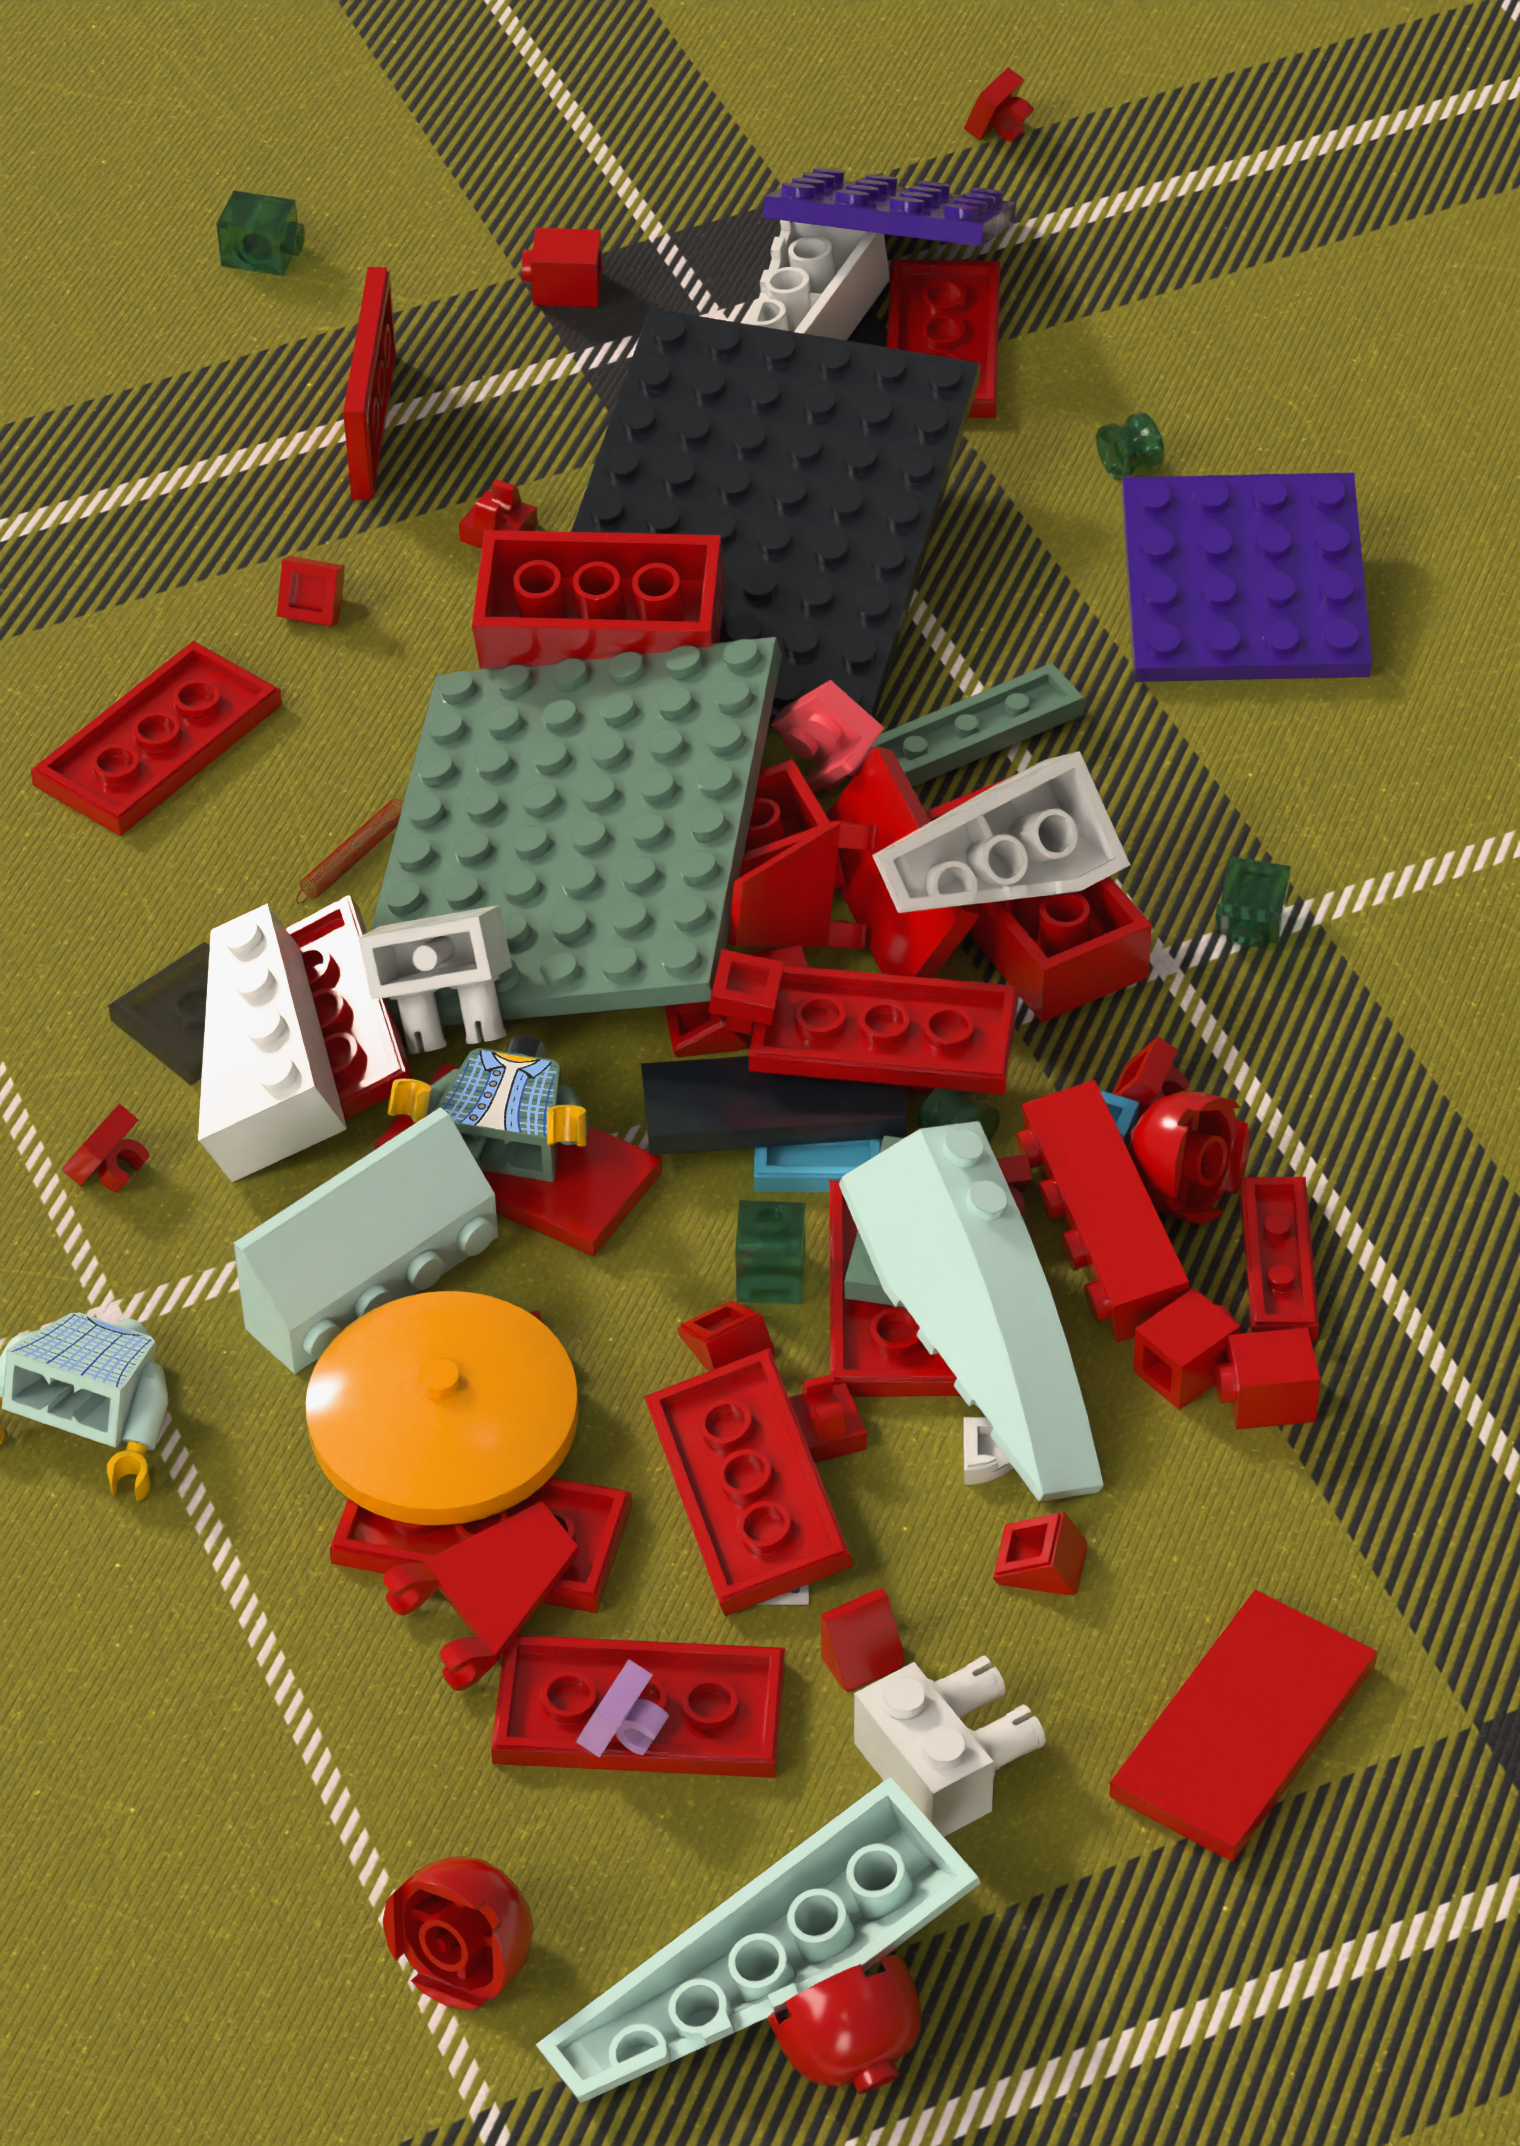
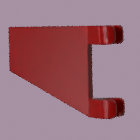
M850 820L832 821L735 880L728 944L734 946L801 945L802 947L864 949L867 937L866 924L849 923L843 919H831L838 848L874 850L876 848L877 825L859 824L856 821Z
M540 1501L423 1562L403 1563L390 1568L383 1576L384 1585L389 1590L385 1595L386 1602L393 1612L404 1616L419 1608L437 1589L441 1591L475 1636L451 1641L443 1646L440 1651L441 1660L446 1666L442 1670L443 1678L453 1690L463 1691L479 1681L497 1663L579 1555L578 1545L544 1502Z

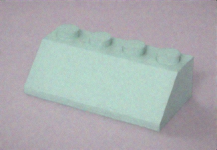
M441 1107L234 1242L245 1330L294 1374L315 1360H319L333 1339L356 1319L388 1302L411 1296L419 1290L431 1287L441 1275L469 1256L480 1254L493 1240L498 1238L495 1193L450 1115Z

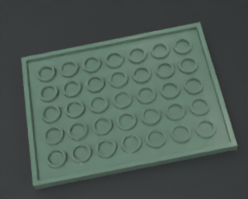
M777 638L740 639L733 642L713 644V647L697 649L694 646H681L671 652L639 655L635 652H625L609 659L582 661L571 658L554 665L527 668L523 665H511L504 669L456 671L449 674L436 675L371 931L379 926L499 905L512 967L501 973L499 980L494 981L502 1020L710 1001L721 950H726L734 881L740 877L782 659V652ZM444 987L435 991L441 1026L464 1024L457 989ZM388 997L398 1030H403L397 999L392 1000Z

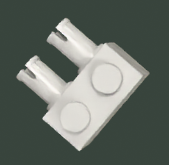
M499 905L379 926L358 937L371 1000L390 997L392 1000L397 999L407 1045V1054L420 1053L421 1049L428 1052L447 1046L446 1039L443 1036L434 993L444 987L457 989L467 1044L479 1043L481 1039L487 1042L507 1036L502 1022L494 981L500 979L499 975L512 967Z
M986 1656L975 1659L966 1667L935 1682L928 1679L916 1663L913 1662L854 1693V1744L881 1779L885 1781L891 1776L943 1837L992 1811L995 1770L1022 1755L1043 1747L1046 1739L1039 1720L1036 1716L1030 1718L1031 1710L1024 1704L1007 1713L1004 1717L975 1731L967 1728L960 1720V1717L1005 1696L1006 1690L1003 1678L996 1667L991 1668V1661Z

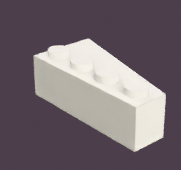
M780 220L781 232L779 237H774L770 250L772 260L769 269L763 271L760 280L761 293L759 299L753 301L746 324L847 341L890 281L884 234Z
M268 904L211 930L198 1140L231 1182H234L347 1130L300 947Z

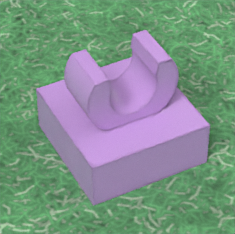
M629 1659L581 1732L576 1743L600 1758L610 1740L616 1734L618 1740L626 1748L643 1756L669 1717L667 1712L655 1703L638 1699L653 1674Z

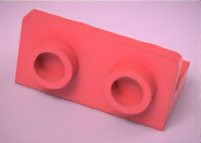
M832 680L784 707L771 723V726L783 736L782 740L785 746L792 753L800 758L809 759L815 764L804 778L813 793L822 788L831 792L847 775L853 778L873 751L872 744L885 729Z

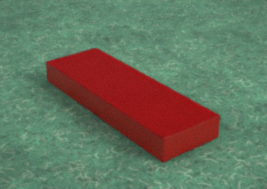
M1241 1177L1239 1194L1250 1333L1308 1327L1311 1341H1318L1319 1319L1306 1177Z

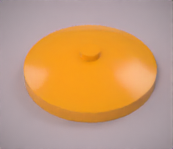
M461 1291L428 1292L403 1297L381 1305L356 1319L340 1332L324 1350L311 1375L306 1397L307 1425L312 1450L318 1464L332 1484L347 1498L377 1515L419 1525H453L481 1520L503 1512L527 1499L540 1489L563 1463L576 1434L579 1413L577 1383L573 1365L565 1348L553 1332L535 1316L507 1301L492 1296Z

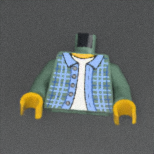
M528 1035L514 1037L510 1041L507 1052L482 1048L470 1051L460 1069H453L431 1086L414 1079L394 1080L387 1113L391 1116L398 1114L409 1115L414 1123H417L441 1107L450 1115L482 1171L553 1182L556 1175L559 1142L566 1145L577 1143V1146H586V1136L589 1133L590 1127L586 1116V1109L582 1107L576 1091L562 1084L561 1065L555 1060L545 1059L547 1051L544 1044L535 1037Z

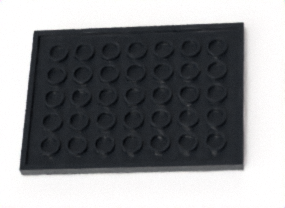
M649 308L571 532L721 535L726 582L719 643L733 642L740 639L751 640L776 637L782 652L768 727L773 728L771 723L784 707L829 680H832L875 719L979 384L980 363Z

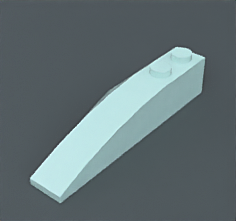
M980 1122L919 1129L842 1176L839 1187L884 1292L895 1307L905 1306L920 1327L917 1337L931 1355L939 1352L957 1377L953 1386L967 1405L975 1404L993 1426L990 1436L1039 1502L1100 1492L1104 1484L1069 1346L1029 1232Z
M890 1776L538 2042L536 2046L578 2101L583 2103L767 2018L772 2012L778 2013L787 2009L785 2005L787 2000L837 1973L861 1964L864 1972L880 1961V1957L888 1955L980 1884L979 1877Z

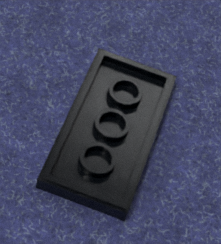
M749 1056L641 1063L650 1155L883 1139L884 1136L907 1137V1115L901 1085L750 1072Z

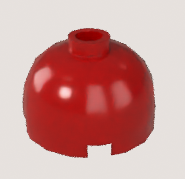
M1184 1090L1156 1100L1139 1118L1129 1134L1127 1149L1157 1211L1171 1217L1202 1225L1217 1219L1225 1211L1224 1209L1212 1208V1206L1225 1191L1234 1194L1238 1192L1240 1178L1244 1177L1249 1159L1250 1132L1247 1122L1236 1119L1233 1109L1240 1108L1236 1101L1204 1092Z
M466 1856L441 1859L415 1871L386 1901L382 1922L387 1946L395 1961L405 1954L410 1965L418 1972L410 1981L422 1993L439 2003L464 2010L479 2008L488 1999L496 1998L516 1978L528 1961L534 1931L530 1907L519 1887L497 1867L482 1859Z
M901 1955L880 1957L886 1972L867 1978L861 1964L798 1993L785 2002L790 2013L789 2018L775 2012L768 2016V2021L781 2050L796 2071L810 2082L826 2087H838L854 2083L859 2094L878 2089L900 2075L895 2063L913 2049L921 2031V2004L914 1981Z

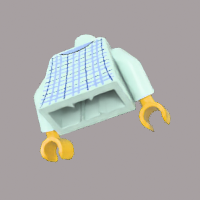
M69 1313L41 1330L13 1337L0 1356V1409L2 1408L114 1448L123 1441L127 1444L126 1450L116 1453L107 1464V1475L111 1493L115 1495L117 1484L123 1476L135 1474L137 1475L134 1489L136 1500L141 1501L148 1495L151 1481L145 1454L147 1450L155 1449L167 1411L168 1392L165 1372L160 1365L155 1363L157 1344L148 1335L146 1328L134 1319L126 1318L120 1320L117 1324H113L83 1313ZM0 1420V1445H1L2 1442H3V1440H4V1438H5V1429H4L3 1424H2V1422H1V1420Z

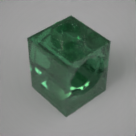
M234 190L216 223L222 267L283 276L293 255L299 256L304 245L305 229L302 223H298L296 200Z
M739 1200L735 1248L737 1302L803 1303L806 1262V1203Z

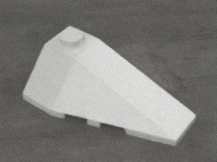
M1080 751L1046 759L998 783L872 855L898 913L1078 892L1130 866Z

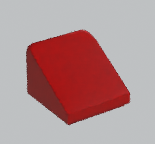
M710 1001L675 1004L665 1007L672 1050L678 1058L739 1051L749 1047L748 1035L725 1030L727 1016L708 1013Z
M733 1300L680 1324L681 1326L677 1328L681 1339L707 1371L714 1370L770 1348L773 1358L775 1356L763 1315Z
M1065 1512L1005 1524L993 1579L998 1585L1060 1595L1076 1594L1079 1589L1087 1551L1086 1539Z
M883 1588L871 1591L821 1615V1658L842 1689L847 1692L854 1691L904 1666V1651L888 1595Z

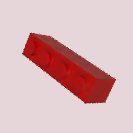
M1092 1080L1023 1103L1024 1130L1016 1133V1141L1020 1155L1028 1154L1030 1169L1037 1167L1043 1179L1042 1182L1038 1183V1189L1049 1219L1052 1220L1060 1217L1066 1232L1061 1233V1241L1072 1270L1075 1271L1083 1268L1089 1283L1084 1284V1291L1095 1321L1106 1320L1116 1343L1135 1337L1136 1327L1190 1289L1189 1280L1096 1081Z

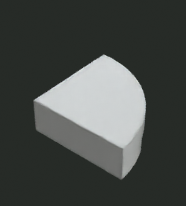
M964 1417V1485L992 1481L1014 1468L990 1436L993 1426L986 1417Z

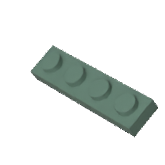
M1050 663L882 733L872 744V747L878 746L893 750L911 786L914 787L1082 716L1084 697L1055 665Z

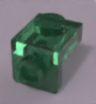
M1229 857L1221 903L1217 904L1215 915L1217 934L1226 935V939L1229 942L1245 947H1260L1263 945V941L1278 944L1291 878V866Z

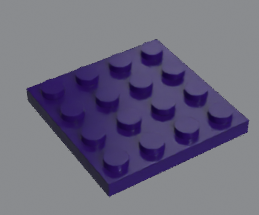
M813 168L812 173H803L802 178H792V183H782L781 188L765 195L763 218L982 246L1014 224L1017 202L1004 201V192L999 190L972 188L971 193L957 195L950 194V185L945 183L919 181L918 186L903 188L897 187V178L891 176L868 174L865 175V180L848 181L844 180L845 172L842 170Z
M1354 473L1122 478L1121 493L1134 682L1370 677L1372 657Z

